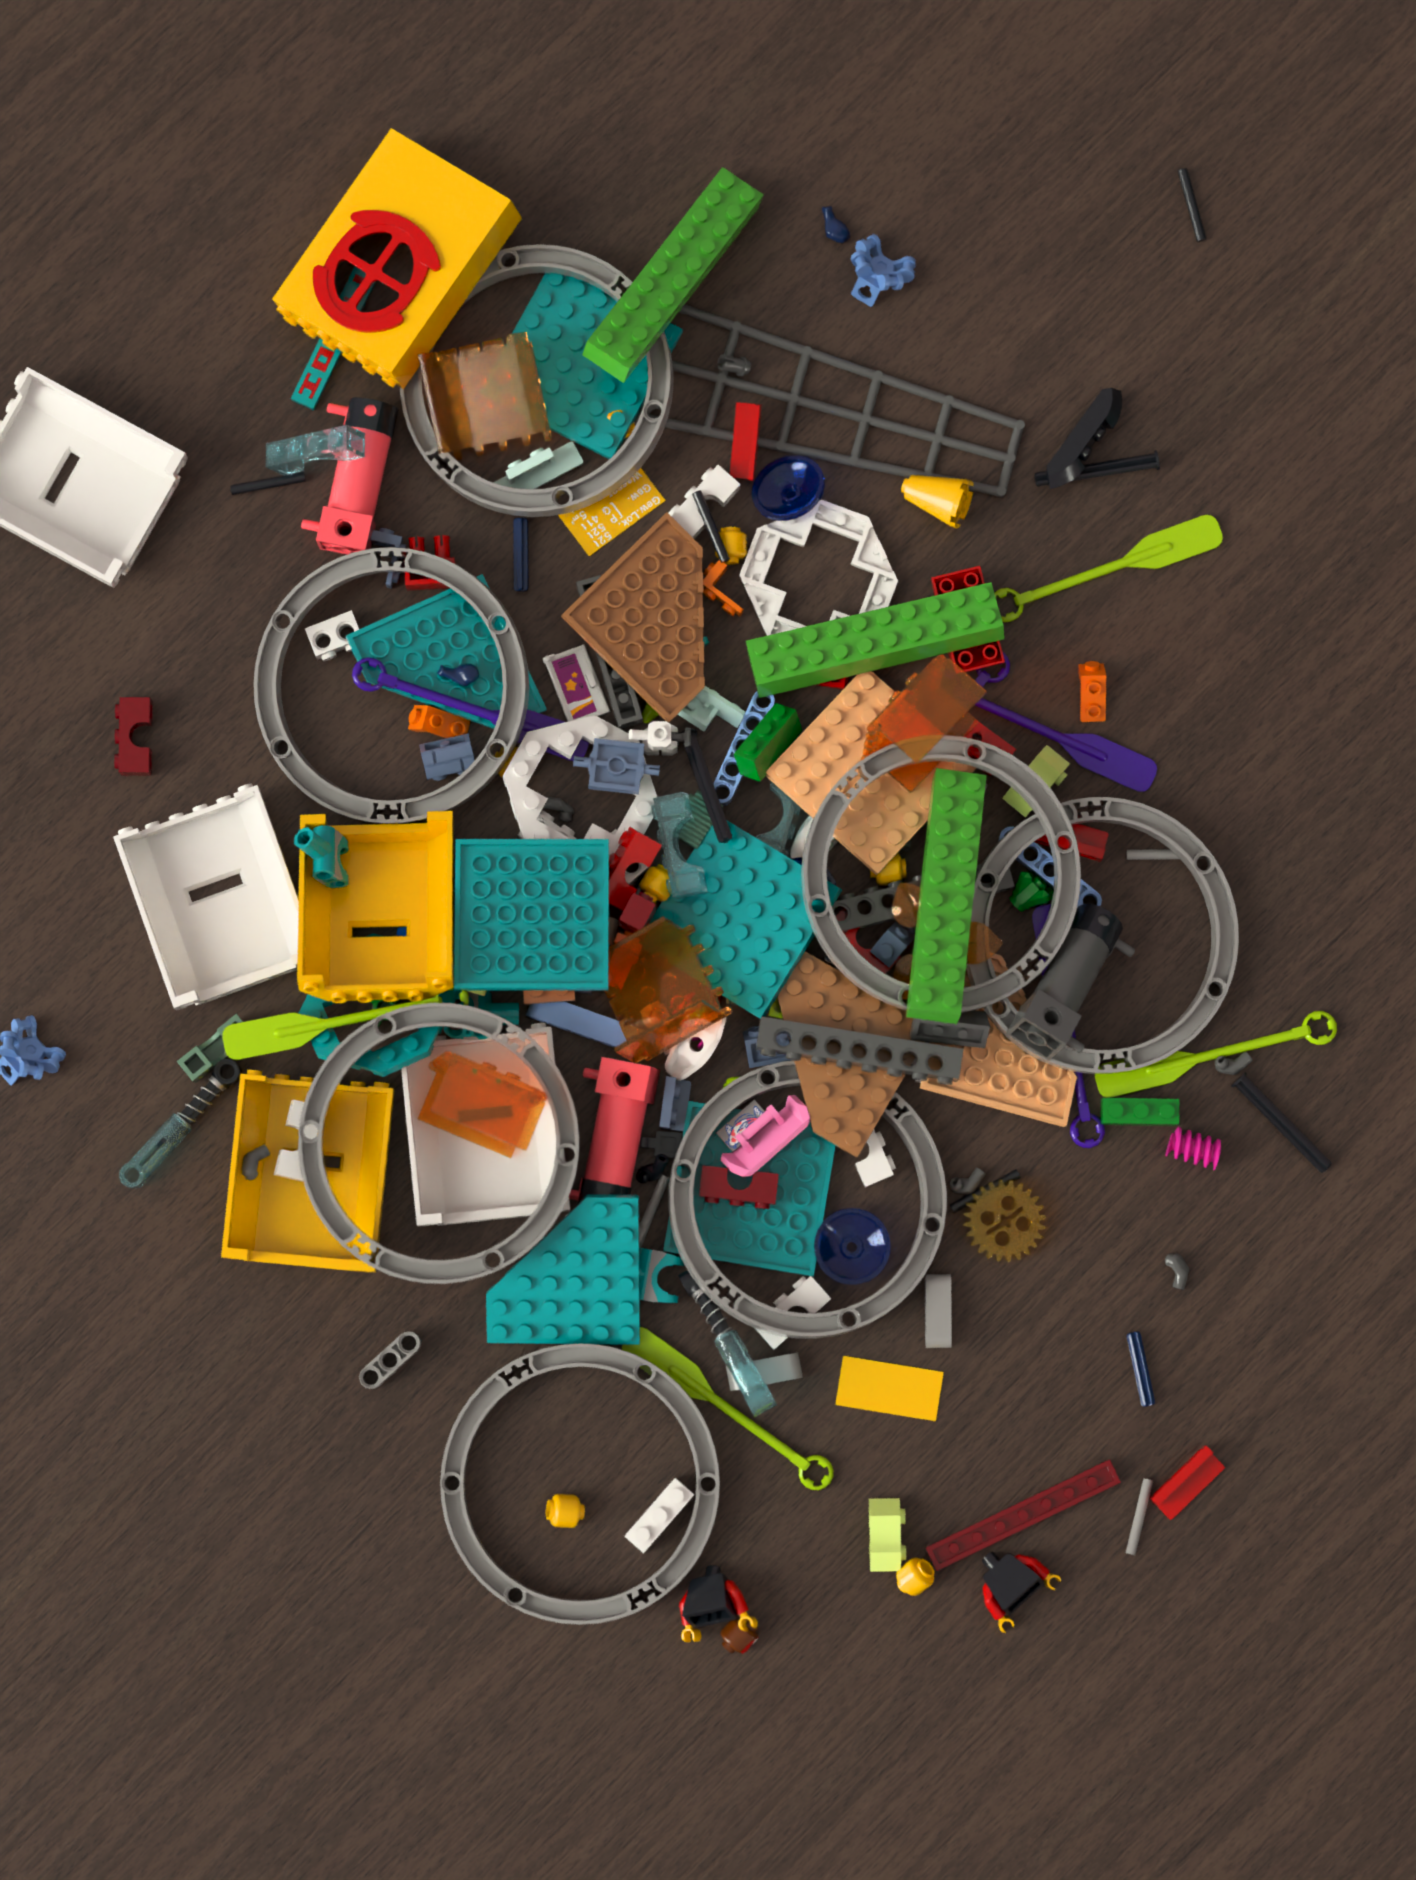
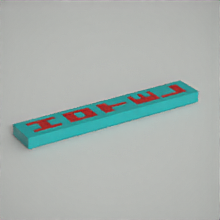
M356 266L354 267L341 293L340 299L347 302L350 300L366 276L364 271ZM376 281L373 282L357 305L358 311L362 312ZM321 338L291 397L292 401L312 410H315L342 354V351L337 348L333 351L322 343L323 340Z

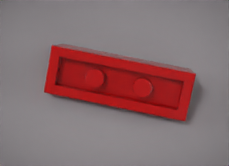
M736 402L730 475L733 478L755 480L762 404Z
M1081 824L1071 825L1077 841L1079 856L1101 862L1109 834ZM1046 834L1034 841L1037 844L1050 847ZM1059 837L1057 845L1060 849L1067 850L1069 848V841L1064 837Z
M1204 1445L1149 1499L1168 1519L1172 1520L1225 1467L1213 1455L1208 1446Z

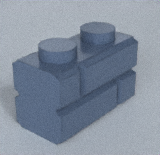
M469 733L419 744L427 780L432 778L436 781L443 780L447 775L454 773L461 775L475 761Z

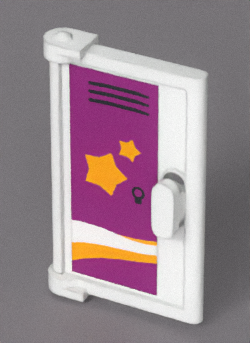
M585 644L542 658L548 669L567 722L592 715L601 716L610 712Z

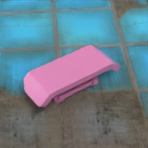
M789 1095L787 1097L786 1106L780 1112H777L772 1105L768 1106L766 1111L752 1124L734 1136L741 1146L733 1153H723L720 1161L737 1175L742 1177L753 1175L808 1126L810 1116L807 1106L796 1095Z

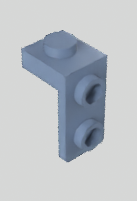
M380 528L379 531H372L371 542L374 545L387 548H407V545L403 544L402 536L394 535L392 530ZM393 553L391 563L394 564L395 561H399V559L404 558L396 557ZM388 572L387 588L392 589L393 583H398L400 572Z
M898 919L883 934L870 952L886 966L890 967L915 939L916 925L909 919Z

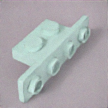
M569 442L554 451H551L550 447L545 450L539 448L530 454L531 457L523 462L519 459L509 464V469L505 471L506 476L493 483L518 489H537L582 465L583 459L573 442Z
M705 686L678 715L702 731H705L716 715L738 728L745 715V711L737 704L731 703L720 696L715 690Z

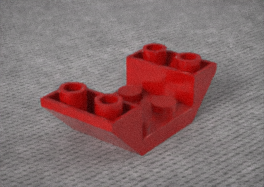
M980 566L931 577L934 596L985 584ZM1000 640L948 653L956 675L1005 663Z

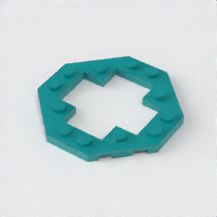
M372 933V934H370V935H368V936H366V937L382 936V935H378V934ZM449 990L440 993L439 996L442 997L443 1003L454 1004L458 994L456 990ZM308 994L299 1014L327 1019L328 1016L324 1008L334 1004V1002L325 1001ZM443 1027L418 1028V1032L372 1052L370 1049L351 1068L372 1071L373 1074L381 1077L387 1076L429 1057L433 1051L435 1039L441 1033ZM333 1028L325 1029L310 1040L318 1058L326 1060L340 1044Z

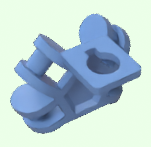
M875 234L868 236L867 240L861 239L856 242V252L851 255V261L856 266L855 272L858 276L851 293L853 297L872 307L880 291H886L889 287H892L893 290H901L903 283H908L914 279L915 272L913 269L915 268L916 261L913 257L905 256L895 261L888 259L882 254L880 239ZM866 285L869 286L872 296H864L860 292V288Z
M33 1015L27 1016L25 1020L13 1019L11 1031H3L0 1035V1040L3 1042V1045L0 1046V1055L2 1056L0 1058V1074L11 1086L19 1077L33 1075L34 1079L40 1080L43 1071L56 1073L60 1068L59 1062L63 1061L66 1056L65 1051L61 1048H47L36 1036L37 1023ZM23 1030H26L28 1037L23 1038ZM4 1066L11 1068L12 1076L5 1071Z

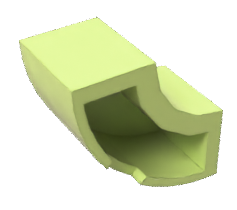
M1046 745L1029 767L1051 788L1054 783L1059 786L1068 774L1064 771L1070 763ZM1012 787L1002 798L1025 818L1032 811V808Z
M900 1498L869 1499L870 1572L899 1571L901 1569V1561H906V1545H901V1524H905V1509H900Z

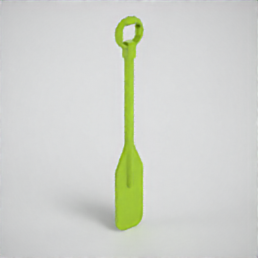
M1203 515L1144 537L1123 558L1022 594L1010 588L999 589L994 592L995 597L1001 599L1006 597L1007 593L1015 596L1014 602L1016 606H1019L1016 614L1012 611L1006 614V617L1001 616L1002 622H1012L1017 619L1027 603L1122 568L1159 569L1215 549L1222 543L1223 539L1219 524L1213 516Z
M461 990L462 992L459 994L460 1001L464 1002L463 1005L468 1006L469 994L467 990ZM438 994L421 1001H412L327 1019L299 1013H286L231 1024L224 1029L222 1038L226 1054L234 1060L301 1047L325 1029L373 1020L380 1015L403 1007L417 1004L443 1003L442 997Z
M1314 1011L1306 1016L1302 1026L1292 1028L1289 1031L1196 1054L1177 1051L1156 1063L1131 1071L1095 1074L1098 1091L1103 1097L1114 1098L1170 1084L1197 1063L1214 1060L1219 1056L1226 1057L1306 1038L1310 1043L1316 1045H1325L1335 1037L1337 1023L1329 1013ZM1321 1016L1329 1020L1327 1022L1328 1029L1332 1031V1034L1329 1037L1326 1035L1318 1036V1039L1310 1036L1312 1032L1310 1026L1307 1025L1310 1019L1313 1021L1320 1020ZM1123 1059L1104 1063L1101 1065L1111 1064L1113 1068V1065L1125 1062L1123 1061Z
M640 1327V1345H622V1350L635 1354L666 1372L691 1398L709 1401L799 1467L798 1476L805 1487L811 1490H821L831 1483L834 1470L827 1458L820 1455H812L805 1458L713 1392L697 1364L647 1328ZM640 1366L642 1370L652 1375V1370L649 1366ZM812 1460H819L818 1464L823 1468L827 1467L829 1470V1475H824L821 1485H814V1481L809 1477L804 1478L803 1470H807Z

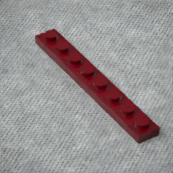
M1110 1459L925 1547L936 1571L1121 1482Z

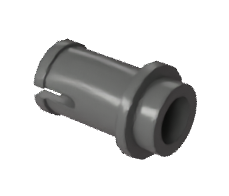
M722 354L718 358L717 363L724 364L723 366H717L721 371L734 372L738 376L747 375L750 372L751 363L746 357L735 358Z

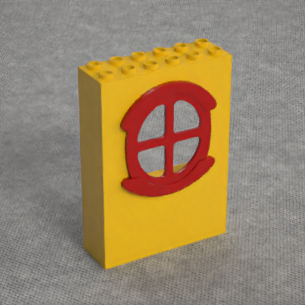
M391 128L272 300L278 306L276 310L284 316L283 319L294 327L297 324L304 328L303 332L313 339L318 336L323 340L322 343L333 351L336 348L343 352L342 356L352 363H355L357 360L362 364V368L371 375L378 373L389 386L394 388L397 385L404 389L522 217L509 198ZM375 233L390 234L392 236L391 241L374 264H369L350 252V247L365 236ZM402 243L410 247L414 264L411 280L406 285L383 273L384 266ZM343 260L366 273L364 280L347 302L339 298L335 286L336 271L339 263ZM375 281H380L399 293V298L384 309L374 312H360L357 310V305Z

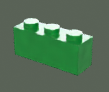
M778 703L774 704L734 753L740 775L759 782L762 781L767 775L766 771L802 732L795 709Z
M1102 1098L1100 1105L1101 1124L1179 1125V1099Z

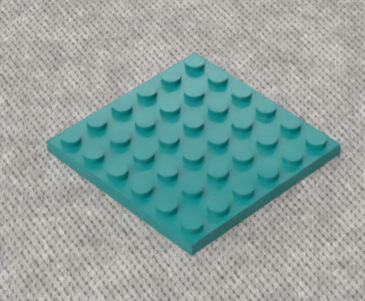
M545 273L484 383L480 394L610 459L619 450L630 426L645 402L648 385L647 356L645 355L625 383L584 357L582 354L587 340L617 302L601 289L585 281L562 274ZM670 323L664 332L672 353L683 330ZM622 410V412L613 413L610 420L607 418V415L612 411Z
M727 821L733 836L732 840L725 844L719 843L714 828L711 825L698 849L694 848L675 879L677 884L672 890L671 895L666 901L661 902L642 940L639 939L638 941L647 950L761 1019V1016L765 1017L815 934L806 913L802 894V865ZM827 881L830 903L833 906L842 889ZM812 901L811 906L814 912H824L825 906L822 901Z
M456 839L454 990H608L609 839Z
M688 1101L683 1136L693 1119L704 1107V1103ZM735 1109L716 1127L709 1137L695 1172L693 1206L696 1224L704 1247L712 1260L814 1277L835 1145L813 1133L811 1121H809L808 1126L757 1170L758 1172L779 1174L775 1205H770V1209L754 1208L755 1203L745 1202L744 1207L729 1205L730 1200L719 1199V1204L704 1202V1197H699L702 1166L727 1168L720 1161L723 1153L733 1152L716 1132L742 1111ZM685 1166L677 1167V1175L681 1178H687L690 1175L689 1169ZM728 1169L727 1181L732 1188L743 1190L752 1182L753 1175L742 1177ZM669 1218L663 1252L679 1254Z

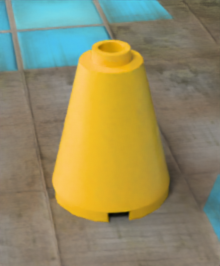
M911 475L909 479L905 478L901 492L904 493V499L957 529L961 526L957 524L959 518L965 519L970 507L973 492L969 491V485L974 486V483L968 479Z

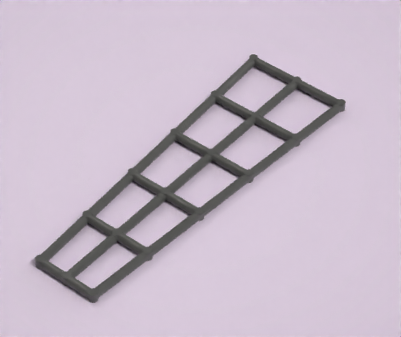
M686 304L679 311V313L730 330L724 355L734 356L739 335L742 334L800 354L801 357L790 393L728 376L729 371L719 370L716 373L672 360L673 371L715 382L704 425L668 418L665 428L733 441V431L713 427L726 385L788 402L777 440L759 437L758 447L907 478L911 475L956 478L934 473L941 445L1004 462L998 486L973 481L974 486L969 485V490L998 496L999 498L1005 496L1025 427L1024 421ZM810 358L872 379L863 413L800 396ZM881 383L943 404L935 433L872 416ZM797 405L860 422L851 455L787 443ZM952 408L1013 428L1007 453L945 436ZM639 411V413H638L636 419L634 420V422H635V421L638 422V419H639L640 414H641L640 411ZM649 414V417H650V418H654V419H655V418H658V417H659V416H656V415H651V414ZM869 425L932 442L924 471L860 458Z

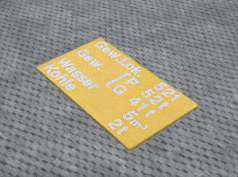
M640 468L630 480L604 499L585 508L558 516L588 556H591L666 500Z

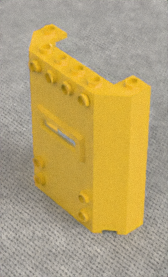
M428 811L427 823L331 826L349 842L348 852L340 855L342 866L349 876V884L342 888H330L314 879L313 858L300 849L297 960L299 991L334 1003H345L346 1001L368 1003L372 1000L395 1002L398 999L421 1001L432 998L454 987L453 811ZM326 814L300 815V829L308 827L313 831L317 826H328ZM407 926V936L352 937V928Z
M247 1070V1074H240L221 1257L252 1262L376 1273L375 1268L355 1257L328 1231L309 1199L304 1182L273 1175L279 1150H298L299 1131L296 1128L285 1126L291 1101L305 1102L314 1078L300 1077V1081L290 1080L289 1075L275 1074L274 1078L262 1076V1071ZM351 1081L350 1086L338 1085L326 1115L323 1132L324 1156L341 1157L340 1168L326 1167V1171L333 1192L344 1211L363 1232L379 1242L395 1090L389 1088V1083L374 1082V1086L365 1087L366 1083ZM265 1144L270 1155L258 1162L257 1178L247 1180L241 1172L243 1158L248 1152ZM358 1233L356 1238L347 1244L351 1247L354 1244L361 1248L359 1253L361 1255L369 1253L373 1256L370 1261L375 1263L378 1247L376 1253L369 1249V1242L365 1244L358 1242L357 1239L361 1237Z

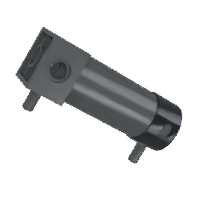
M1083 904L1078 907L1062 946L1049 963L1033 995L1021 1005L1006 1033L1008 1036L1048 1061L1065 1045L1078 1053L1082 1052L1085 1047L1084 1044L1071 1035L1082 1017L1078 1014V1011L1105 960L1112 954L1114 948L1128 957H1132L1135 952V948L1119 939L1123 926L1114 914L1093 904Z

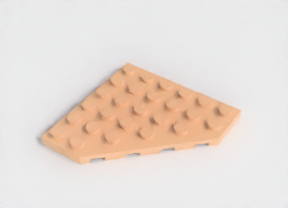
M990 952L995 974L999 976L1008 970L1007 964L1001 955ZM965 971L964 988L971 986L967 971ZM1022 988L1007 997L1017 1011L1027 1001L1026 994ZM999 1001L992 1005L993 1012L1001 1015L1004 1010L1003 1004ZM980 1008V1009H977V1010H975V1011H984V1010H983V1008ZM989 1017L990 1030L985 1048L930 1042L931 1044L963 1049L960 1076L957 1082H952V1085L939 1084L937 1079L927 1077V1081H921L920 1089L1061 1127L1067 1126L1077 1079L1075 1073L1042 1062L1024 1052L998 1030ZM930 1058L928 1066L932 1070H939L941 1062L937 1058Z

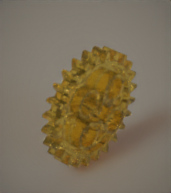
M999 1180L998 1187L989 1182V1190L980 1187L982 1195L972 1194L976 1202L974 1204L967 1203L966 1205L972 1210L963 1214L970 1218V1221L963 1223V1226L971 1228L965 1235L974 1236L970 1244L972 1246L980 1245L978 1253L987 1250L986 1258L988 1259L993 1254H996V1261L1000 1262L1002 1255H1005L1007 1262L1011 1261V1255L1013 1254L1017 1260H1020L1021 1251L1029 1255L1028 1246L1037 1248V1244L1033 1240L1035 1238H1043L1037 1233L1038 1229H1046V1226L1039 1224V1220L1046 1218V1216L1039 1215L1038 1213L1044 1206L1035 1205L1039 1197H1029L1032 1191L1031 1188L1023 1192V1183H1019L1014 1188L1013 1180H1009L1007 1186H1004L1003 1180ZM1005 1196H1011L1014 1200V1205L1010 1210H1004L1001 1206V1201ZM1019 1207H1023L1022 1212L1008 1220V1227L1001 1225L991 1234H986L988 1229L1001 1222V1215L1007 1217ZM984 1211H990L993 1214V1221L989 1225H984L980 1220V1216ZM1024 1216L1028 1219L1029 1225L1026 1230L1019 1231L1016 1227V1221L1019 1217ZM1001 1231L1008 1235V1241L1003 1246H999L995 1241L996 1234Z

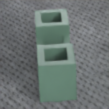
M237 1014L216 1029L217 1032L203 1044L195 1046L177 1061L194 1083H197L212 1071L219 1061L229 1057L225 1052L222 1033L227 1026L243 1022Z

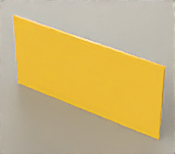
M843 1356L835 1405L936 1421L944 1372Z

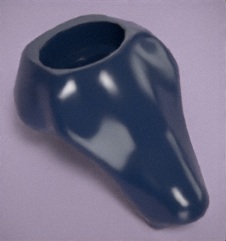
M832 206L822 207L826 237L838 243L848 241L850 238L849 229L842 221L836 219Z
M461 664L455 668L441 665L437 672L439 676L446 677L462 686H468L479 678L478 668L472 664Z

